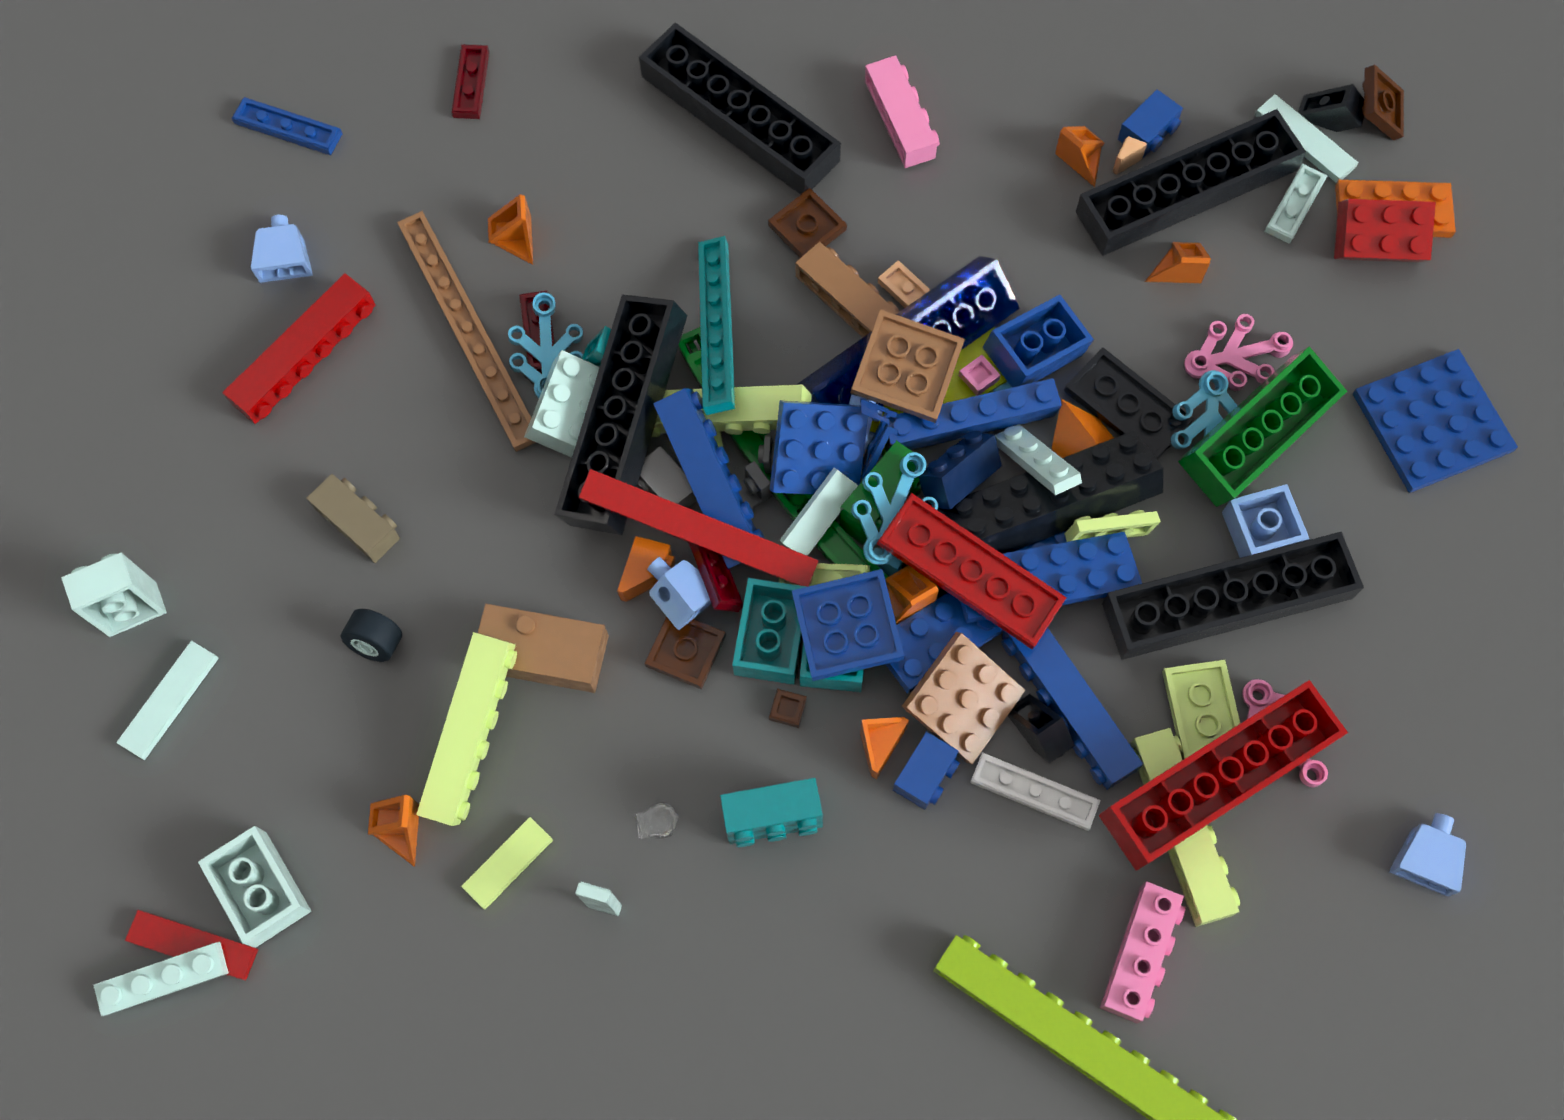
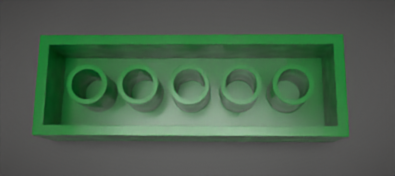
M1309 346L1290 357L1189 450L1178 463L1211 502L1218 507L1235 499L1330 409L1347 390Z

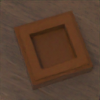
M777 689L769 720L799 728L807 696Z

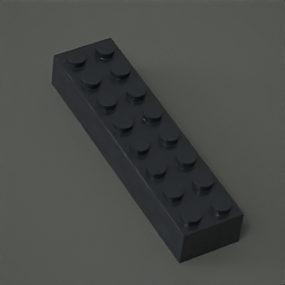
M676 22L639 56L641 74L645 80L799 194L804 193L809 188L813 189L840 162V141Z
M1275 109L1080 194L1076 213L1100 253L1104 256L1297 171L1306 151L1278 109Z
M624 294L621 296L554 514L570 526L618 535L623 534L627 517L581 500L579 495L590 469L637 487L658 417L653 403L664 397L688 316L674 300Z
M1134 430L1062 458L1080 472L1082 480L1081 484L1062 493L1053 494L1031 474L1025 472L967 495L950 510L942 508L937 510L1000 553L1014 552L1067 531L1074 524L1073 522L1080 517L1100 518L1163 493L1164 468Z
M1341 531L1107 593L1102 605L1121 660L1351 600L1364 586Z

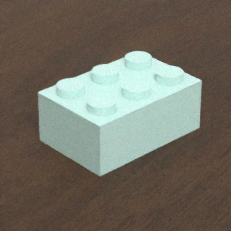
M561 350L552 363L524 437L572 457L600 367Z
M123 553L106 555L97 563L78 567L71 574L61 577L72 610L109 637L167 613L157 583Z
M253 826L198 861L243 944L256 948L311 912L267 832L256 826Z

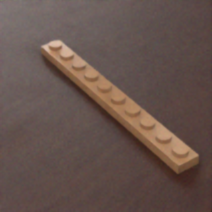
M423 211L397 222L515 452L536 443L524 437L531 416Z

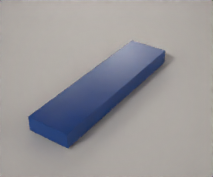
M243 97L231 118L236 125L328 155H332L343 134L338 127Z

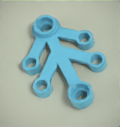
M546 292L537 294L532 302L533 311L539 316L540 346L525 334V330L521 326H513L508 331V339L513 345H520L541 363L542 374L529 365L526 357L521 353H514L509 359L510 368L514 372H521L534 383V392L538 399L554 359L561 350L565 351L572 343H578L583 338L582 327L578 324H571L566 328V333L552 346L550 316L555 312L556 302L554 297ZM547 304L550 308L547 311H542L539 309V306ZM577 330L580 334L577 337H572L569 335V332ZM514 332H520L522 337L514 339L511 335ZM572 351L570 353L579 358H582L583 355L579 351ZM521 359L524 363L521 366H515L513 361Z
M1215 370L1204 373L1199 380V390L1186 401H1182L1173 407V416L1177 420L1182 421L1190 418L1193 414V409L1206 400L1205 412L1186 429L1178 431L1171 436V444L1174 448L1183 449L1188 447L1192 439L1203 429L1205 437L1223 420V417L1218 412L1219 403L1228 414L1237 407V404L1227 393L1229 383L1223 373ZM1210 381L1215 384V390L1211 389ZM1181 406L1186 409L1185 416L1180 413ZM1179 435H1181L1184 438L1183 445L1180 444L1178 441Z
M917 452L907 454L900 461L902 475L890 504L882 487L883 479L879 473L870 472L863 478V487L871 492L883 521L879 532L870 515L872 510L870 503L866 500H859L852 505L851 513L856 519L860 520L867 537L863 546L864 556L874 565H883L893 557L885 549H883L881 555H876L873 547L903 506L914 478H917L926 470V460ZM907 462L915 464L916 470L914 472L907 469ZM869 477H874L877 480L876 487L869 485ZM933 497L922 499L923 501L930 502L936 510L938 509V503ZM859 504L865 506V515H860L857 512Z

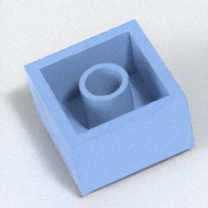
M1287 484L1235 498L1228 502L1222 512L1239 558L1310 539Z

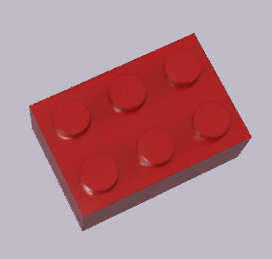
M1346 199L1338 202L1334 259L1398 262L1430 261L1436 202Z

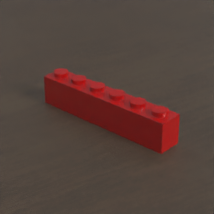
M344 273L222 392L237 410L256 425L261 419L270 414L272 408L281 399L291 393L292 388L302 378H306L312 372L313 367L322 358L329 356L333 348L342 339L348 337L353 328L362 319L367 318L371 314L376 304L370 293Z

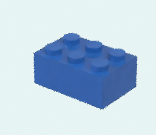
M1058 295L992 330L983 345V349L1010 386L1017 387L1034 383L1082 357L1094 339L1063 297Z

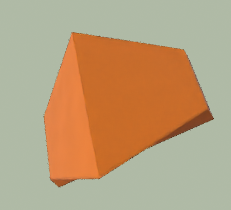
M1085 126L1063 127L1060 131L1055 154L1095 187L1101 149L1105 143Z
M519 194L488 218V241L533 265L531 214L525 196Z
M1172 242L1171 249L1145 282L1202 283L1211 258L1201 243Z
M1061 399L1062 406L1059 409L1051 448L1061 458L1114 438L1099 418Z
M906 566L885 579L896 625L937 600V586L910 566Z
M893 717L863 719L861 721L860 736L871 777L876 780L908 728L909 719Z
M408 795L371 803L368 835H374L415 867L419 816L416 814L419 803Z

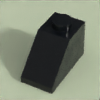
M1354 84L1304 95L1298 113L1311 124L1335 132L1359 128L1364 120L1362 112L1364 98Z
M1031 694L1018 701L1008 714L1010 720L1032 749L1049 763L1060 758L1065 752L1075 746L1063 718Z

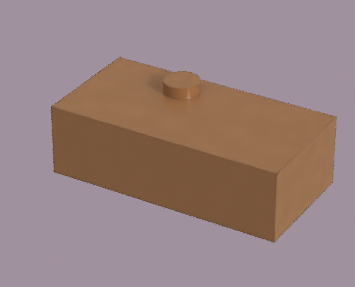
M485 604L478 633L516 644L514 651H517L516 662L512 669H508L506 677L586 692H596L609 637L605 625Z

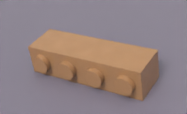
M818 242L795 262L796 277L867 342H869L880 309L900 316L897 306L891 301L887 302L883 299L876 287L871 283L864 282L859 277L856 269L851 265L847 266L839 259L836 251L831 247L827 248L821 242Z

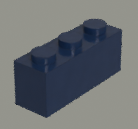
M980 431L969 432L956 445L949 447L941 457L930 462L924 473L918 476L924 498L933 497L938 503V508L950 510L1002 467L995 435L984 434Z

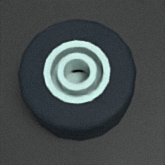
M363 608L354 610L340 635L342 642L353 652L377 662L389 661L403 636L399 626L391 619L379 612Z

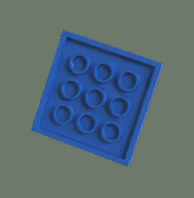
M1459 349L1359 387L1352 393L1409 493L1512 453L1518 448Z

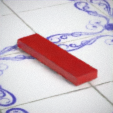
M141 910L137 911L125 938L127 942L172 957L221 942L229 972L227 975L245 981L259 950Z

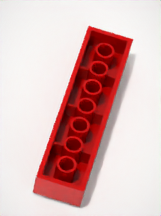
M1308 680L1111 805L1098 816L1137 871L1328 747L1348 732L1312 682Z

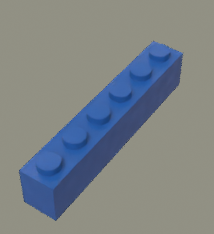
M1054 378L943 403L936 423L905 412L897 414L896 418L889 417V426L899 431L897 435L890 434L885 444V450L887 452L896 440L909 450L961 439L964 438L965 434L972 431L986 433L1018 424L1021 425L1055 417L1062 404Z
M684 388L653 403L702 513L765 539L760 529L756 530L751 520L754 518L751 506L747 501L743 502L739 493L742 487L735 474L731 475L727 467L729 458L722 446L718 447L714 438L717 435L716 429L710 419L706 420L703 414V401L697 391L694 392L693 389ZM722 556L728 569L742 564Z
M1048 627L1033 649L1006 631L1003 632V640L1001 641L1003 648L1009 656H1015L1020 664L1019 670L1025 680L1033 682L1038 690L1036 694L1040 702L1047 707L1049 706L1051 710L1063 718L1075 744L1073 747L1075 753L1081 759L1085 758L1091 766L1090 773L1096 783L1099 785L1103 784L1106 790L1137 772L1143 765L1142 761Z

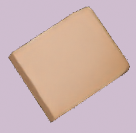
M1128 136L1116 158L1113 173L1119 174L1139 162L1143 158L1147 144Z

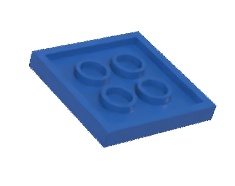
M780 400L770 491L773 493L814 494L833 468H836L859 485L868 416L861 414V405Z
M883 569L792 590L812 681L905 660Z

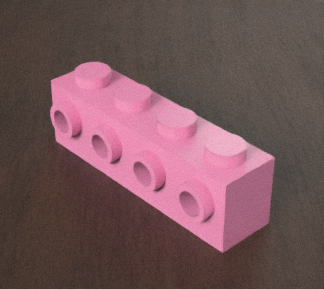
M895 55L866 65L865 83L904 167L908 168L935 159L937 146L940 145L937 132L931 130L929 126V117L926 109L921 108L918 103L919 97L914 86L911 87L908 82L909 77L905 65H900Z
M1147 881L1141 885L1100 1009L1134 1023L1142 1022L1144 1017L1149 1019L1155 1004V1000L1151 998L1154 986L1159 987L1165 974V968L1161 967L1164 956L1171 954L1176 938L1171 936L1174 925H1180L1186 907L1181 905L1184 896Z

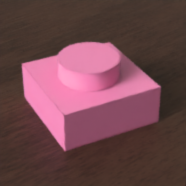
M980 355L959 371V377L976 396L998 382L1001 376L983 355Z

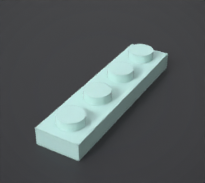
M1020 424L1008 427L1003 432L995 435L998 448L1053 494L1057 495L1082 483L1079 471Z
M217 942L94 984L93 986L102 1017L229 974L221 942Z

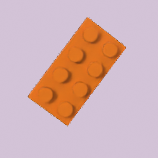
M1338 179L1335 185L1337 214L1338 202L1346 199L1436 202L1433 237L1452 238L1456 232L1451 183Z

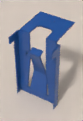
M860 399L861 414L880 421L863 457V479L876 465L890 434L897 435L899 430L889 426V417L896 418L897 412ZM877 410L885 412L883 417L878 415Z

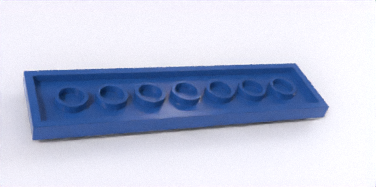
M1067 531L1019 550L1067 542L1065 537ZM947 593L897 624L905 660L888 663L886 666L908 694L914 690L956 632L964 634L979 648L1003 633L1004 630L988 619L966 623L960 601L950 593Z

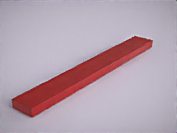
M590 469L579 495L581 500L794 585L808 587L819 561Z

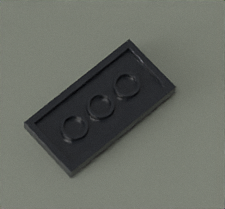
M1103 347L1071 379L1064 389L1067 394L1120 436L1135 430L1157 460L1172 445L1171 436L1178 431L1186 429L1194 419L1190 417L1182 421L1177 420L1172 413L1173 407L1176 405ZM1180 408V413L1185 416L1186 412Z

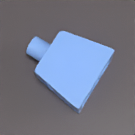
M284 215L272 216L271 227L260 228L256 231L251 270L260 283L313 276L304 238L297 225H288V218Z
M658 557L647 568L658 580L649 591L650 596L678 630L697 617L711 604L700 571L688 561L682 560L671 568L661 557Z
M1435 813L1431 826L1420 824L1410 831L1389 872L1447 897L1459 893L1462 886L1466 842L1450 834L1454 819L1445 814Z

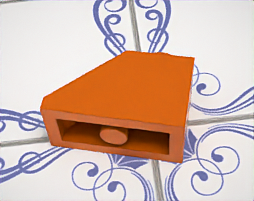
M635 536L617 589L621 601L627 602L648 591L656 584L658 580L647 568L658 557H661L671 568L674 567L675 556H672L669 544Z

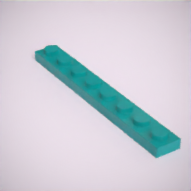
M725 236L698 242L702 401L706 415L735 409L729 250Z

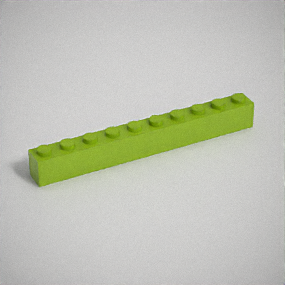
M958 935L954 937L933 972L1148 1120H1237L1224 1110L1220 1109L1217 1113L1208 1107V1099L1192 1089L1189 1093L1177 1085L1179 1080L1169 1072L1161 1070L1159 1073L1148 1066L1150 1060L1135 1050L1129 1053L1120 1047L1121 1040L1106 1030L1102 1034L1091 1027L1092 1020L1078 1011L1072 1014L1063 1008L1064 1002L1050 992L1044 995L1035 989L1036 983L1028 976L1020 972L1016 976L1006 969L1008 964L997 955L991 954L988 957L978 950L980 944L967 935H964L962 938Z

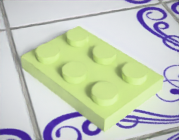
M1225 660L1164 668L1162 674L1175 732L1182 745V760L1240 724Z

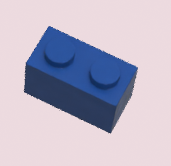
M1156 89L1122 123L1117 140L1124 143L1125 139L1129 136L1145 142L1147 146L1143 155L1144 158L1150 151L1155 152L1161 146L1164 137L1168 133L1172 135L1181 124L1179 118L1183 107Z
M926 731L894 783L893 791L924 810L929 803L935 805L944 791V788L940 787L945 776L951 779L960 764L956 760L959 750Z

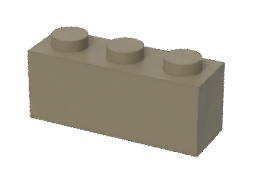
M331 474L306 499L318 513L370 560L376 563L401 539L394 530L397 527L396 523L386 514L380 517L375 512L377 507L366 496L360 499L354 493L357 489L346 478L340 481L335 475Z

